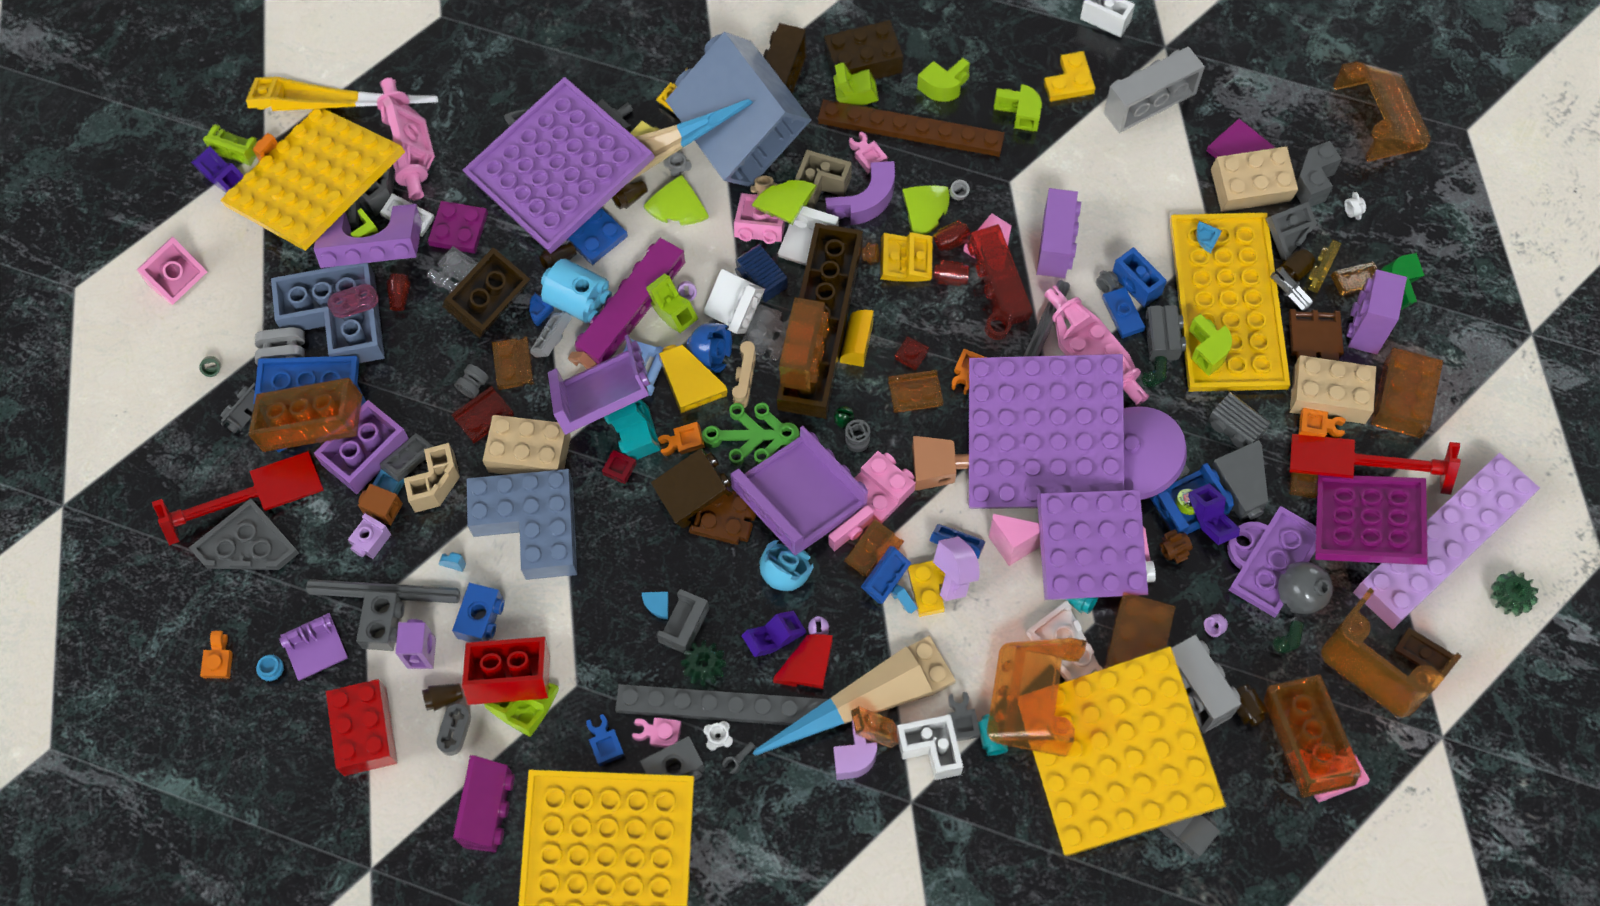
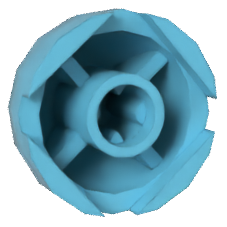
M774 540L768 543L759 562L761 575L772 588L781 591H793L807 581L812 572L813 564L810 566L808 562L810 556L804 550L795 556L785 545L777 544L779 540Z

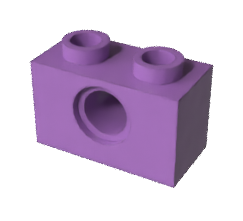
M419 619L399 622L395 654L407 669H434L436 637L427 624Z

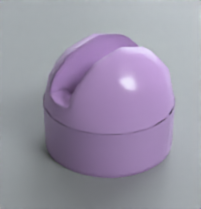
M684 281L678 285L677 292L680 296L689 301L696 297V286L692 282ZM684 286H688L690 295H685Z
M1213 614L1204 621V628L1212 637L1220 636L1228 627L1227 620L1221 614Z
M818 616L811 619L808 624L809 634L828 635V621ZM816 622H821L822 632L816 631Z

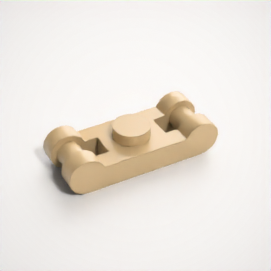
M745 341L740 346L742 367H737L736 382L739 383L732 390L733 404L740 403L744 408L748 405L756 362L755 346L750 341Z

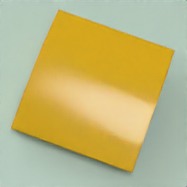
M912 232L907 237L884 233L881 237L880 279L910 282L931 280L932 236Z

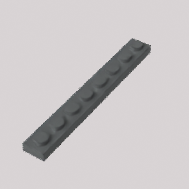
M619 684L616 713L792 725L828 699Z

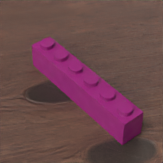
M661 237L655 244H651L646 252V256L633 267L631 275L627 279L622 280L615 295L607 299L604 309L599 315H595L592 318L590 326L585 333H581L575 341L576 352H585L597 364L612 358L626 340L625 335H630L652 306V299L646 287L664 273L673 280L686 263L684 251Z

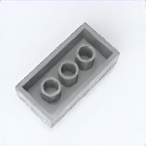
M1189 46L1182 50H1176L1165 59L1156 60L1149 67L1143 70H1136L1129 77L1115 81L1110 86L1104 114L1116 130L1121 133L1195 95L1205 66Z

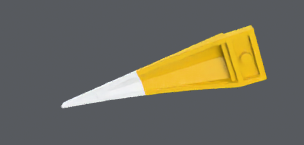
M282 77L255 78L246 102L248 108L262 110L271 107L272 111L377 106V100L383 94L318 86ZM408 95L409 104L438 102L437 96Z

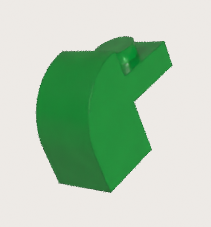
M1417 253L1403 255L1381 269V271L1407 277L1401 310L1417 302L1411 283L1425 276Z

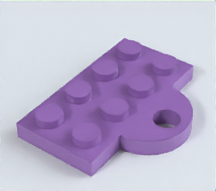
M1282 506L1279 507L1269 525L1260 522H1247L1238 526L1240 528L1239 536L1247 537L1250 541L1249 546L1239 545L1236 538L1229 540L1227 545L1231 561L1241 569L1229 591L1274 618L1283 606L1278 591L1281 574H1285L1288 569L1286 567L1289 564L1309 562L1316 551V526Z

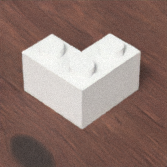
M1084 0L1080 19L1121 37L1131 22L1135 4L1127 0Z
M951 715L897 725L896 735L902 759L929 754L934 780L962 774L963 764Z

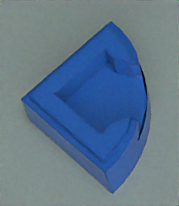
M535 293L530 300L529 312L532 321L538 327L554 311V308L545 303Z

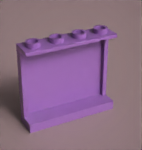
M628 334L625 335L628 350L564 381L557 368L548 372L553 414L565 435L649 396L647 386L650 385V382L646 375L647 371L641 355L642 351L637 341L632 342Z
M804 426L800 427L799 438L745 474L739 468L731 473L732 489L795 556L867 506L868 490L866 486L860 481L857 482L852 477L850 470L835 459L833 452L828 448L825 449L820 444L817 436L813 432H809Z

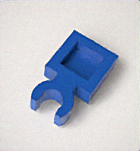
M603 714L600 715L602 724L599 727H593L591 721L587 720L589 731L596 735V737L589 739L599 766L625 756L615 730L606 731L608 729V721Z

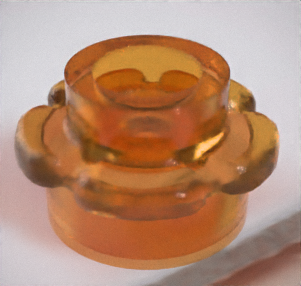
M868 242L866 247H862V258L870 266L880 261V251L877 243L871 244V242Z

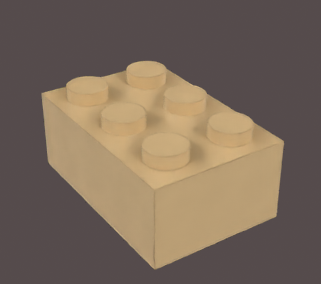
M1287 147L1220 156L1216 158L1211 168L1221 212L1291 202L1298 191Z
M1300 355L1293 368L1290 413L1300 414L1303 408L1328 412V419L1343 417L1348 422L1366 424L1374 412L1376 366Z
M493 415L483 463L488 473L505 475L562 470L565 468L571 434L565 435L558 422Z

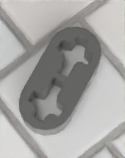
M453 704L447 708L439 730L437 746L447 756L456 755L461 751L471 722L470 712L462 704ZM461 711L464 718L459 719L456 727H454L455 720L452 716L457 715ZM452 732H454L453 739L456 744L450 745L449 749H447L444 741L450 740Z

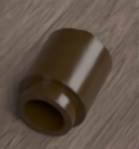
M1300 249L1295 251L1279 267L1282 266L1296 282L1300 281L1313 268L1315 258L1308 250Z
M1249 684L1236 689L1241 698V705L1236 712L1243 724L1250 723L1253 727L1265 721L1264 715L1268 711L1255 689H1251Z

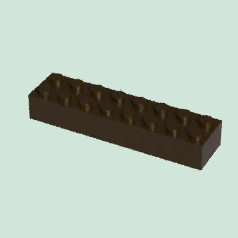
M815 223L777 395V408L779 411L827 419L863 246V230Z

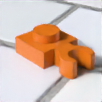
M963 349L954 369V373L957 376L952 380L951 389L955 390L956 385L962 383L965 385L963 394L967 395L969 393V358L987 357Z
M1303 408L1300 411L1299 435L1325 437L1329 433L1334 438H1342L1345 431L1338 430L1335 425L1343 426L1346 419L1343 417L1328 419V412Z
M698 422L675 428V436L662 435L658 438L661 444L669 442L667 448L661 449V453L664 456L672 455L676 449L682 455L705 447Z

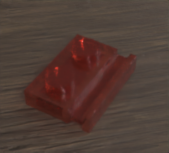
M491 386L451 415L474 444L489 433L493 415L512 417L514 413Z

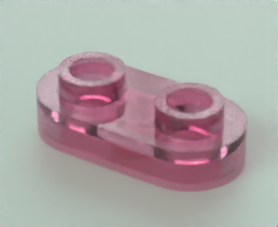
M368 284L358 285L331 295L328 299V308L335 317H348L375 307L378 302V295L373 286ZM367 293L366 296L360 297L361 294Z

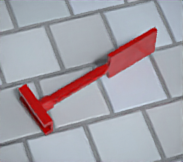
M1292 434L1290 472L1353 478L1354 465L1430 472L1432 475H1440V494L1451 495L1461 463V459H1457L1460 443L1449 442L1444 460L1432 459L1431 461L1356 454L1354 452L1355 440Z
M309 451L249 471L254 483L253 487L185 510L179 509L169 512L162 499L152 502L159 518V525L168 544L172 545L179 542L177 526L186 524V521L247 501L250 498L259 497L264 511L324 491Z

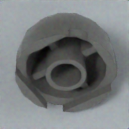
M1295 562L1286 567L1288 569L1285 574H1281L1278 585L1280 600L1292 609L1289 610L1292 613L1312 614L1321 611L1333 596L1332 579L1328 572L1318 564Z

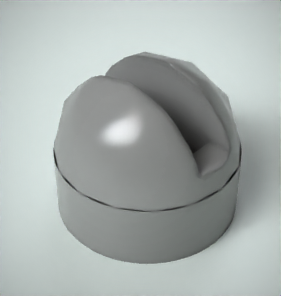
M964 180L954 181L950 187L951 197L958 201L965 199L970 190L968 183ZM963 188L964 191L957 195L956 192Z

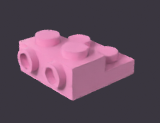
M741 193L734 221V237L740 238L742 241H750L751 239L763 240L767 244H772L775 241L782 242L785 221L775 216L771 217L752 207L753 202L759 195Z
M877 451L861 467V472L854 479L866 486L868 490L867 505L874 511V519L881 525L915 491L916 482H914V475L908 469L900 470L895 465L896 461L889 453L883 455Z

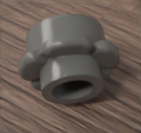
M1101 271L1099 273L1100 276L1096 279V285L1102 292L1108 293L1118 289V277L1115 273L1111 271Z

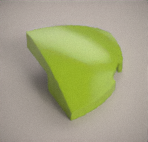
M682 175L660 189L643 205L644 209L651 216L665 223L668 222V219L679 221L680 225H690L709 218L702 203Z
M789 180L776 186L772 185L755 199L752 207L771 217L775 216L793 225L803 206L806 207L817 186L801 180Z
M917 186L903 189L902 195L908 211V221L912 233L928 234L939 225L938 220L942 214L946 215L949 206L948 187Z
M549 683L548 699L486 703L484 706L509 726L531 737L550 709L559 687Z

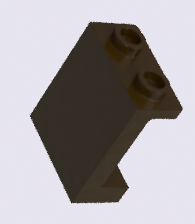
M701 448L651 482L674 522L683 529L692 523L689 518L722 495L726 494L729 497L733 494L729 488L732 485L731 481L724 472L720 473L717 469L719 462L712 452L707 454Z

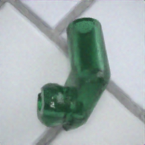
M1164 356L1155 357L1154 370L1149 371L1148 374L1146 372L1142 374L1141 380L1144 386L1155 387L1165 381L1167 377V358Z
M1292 621L1288 635L1274 638V649L1279 653H1288L1297 649L1301 643L1304 624L1299 621Z

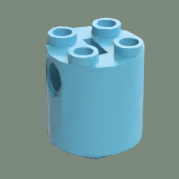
M565 258L557 261L552 268H548L541 279V284L543 285L542 300L585 323H590L595 315H599L603 304L605 305L607 299L612 296V292L608 291L609 282L606 278Z

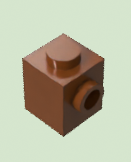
M370 484L367 490L361 493L358 504L363 514L366 513L372 518L390 526L403 505L397 494Z

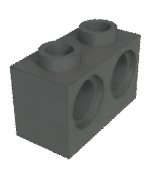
M365 591L356 640L362 649L394 651V646L397 642L399 618L403 617L405 609L404 603L397 593ZM390 605L386 612L379 613L381 607ZM379 630H385L382 637L375 638V634Z

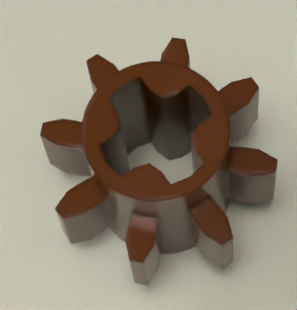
M1175 529L1165 533L1162 538L1163 542L1159 544L1165 559L1168 561L1175 559L1177 564L1188 559L1189 551L1192 550V543L1188 535L1184 532L1177 534Z

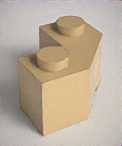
M449 443L424 449L429 472L404 478L408 501L415 513L440 506L460 478L455 454Z

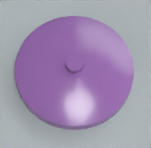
M1149 407L1124 408L1125 490H1140L1141 499L1150 498L1169 488L1182 473L1187 459L1185 438L1176 421L1160 410Z

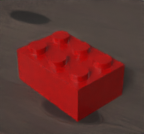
M546 637L466 643L462 688L467 704L548 699L550 653Z
M377 679L326 691L336 769L342 775L347 776L397 764L387 689L383 683Z

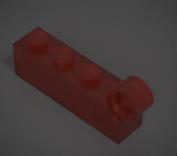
M997 224L972 232L969 242H967V247L970 255H974L977 261L975 266L978 276L980 278L983 277L985 282V295L988 300L991 299L994 306L992 308L993 314L989 316L985 324V332L990 338L1001 340L1008 335L1011 325L1029 320L1033 310L1000 225ZM999 320L1004 323L1006 329L1002 332H997L992 329L991 322Z

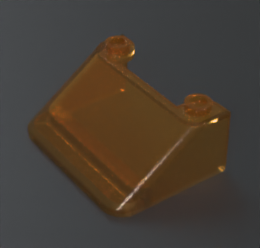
M1361 62L1342 64L1333 85L1335 90L1368 83L1384 118L1372 129L1373 142L1365 156L1367 162L1422 150L1428 146L1430 142L1429 132L1403 77L1399 73Z
M1061 638L1008 642L1000 648L987 725L988 737L993 742L1063 757L1067 756L1074 742L1075 729L1067 718L1054 716L1062 660L1078 662L1085 653L1086 640Z

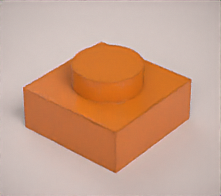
M269 133L260 139L252 149L259 162L276 148L278 143L275 137Z

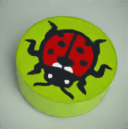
M1191 489L1181 490L1175 498V504L1178 509L1186 515L1195 514L1188 497L1189 492L1193 491Z

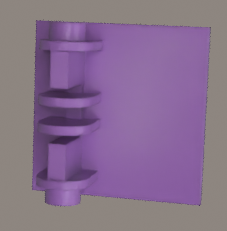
M330 613L280 635L281 638H279L283 648H286L298 681L348 658Z

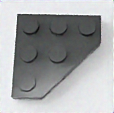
M251 498L189 547L207 569L279 570L299 554L296 548Z

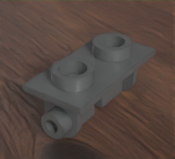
M255 383L250 388L245 386L237 395V398H239L234 406L229 404L220 415L223 417L221 425L224 426L226 422L229 423L227 428L233 433L241 431L251 419V416L244 412L246 409L254 414L257 412L258 408L253 404Z

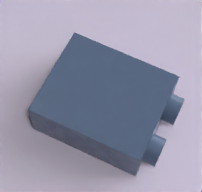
M723 32L708 41L704 48L705 55L693 68L680 74L675 82L676 89L665 101L681 123L750 99L753 102L751 105L697 138L695 142L724 181L751 187L755 183V179L769 168L807 126L811 118L752 41Z

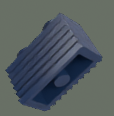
M760 244L736 259L735 272L737 276L765 289L761 297L764 303L788 288L787 276Z

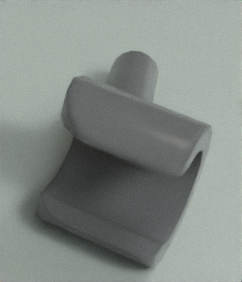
M750 742L735 757L724 759L722 766L725 768L729 762L735 761L736 766L730 773H738L741 768L740 762L755 745Z

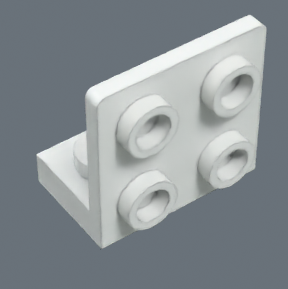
M803 206L794 224H789L778 256L806 265L815 223L838 226L839 217Z
M722 269L703 313L728 325L729 331L735 334H744L748 330L765 289Z

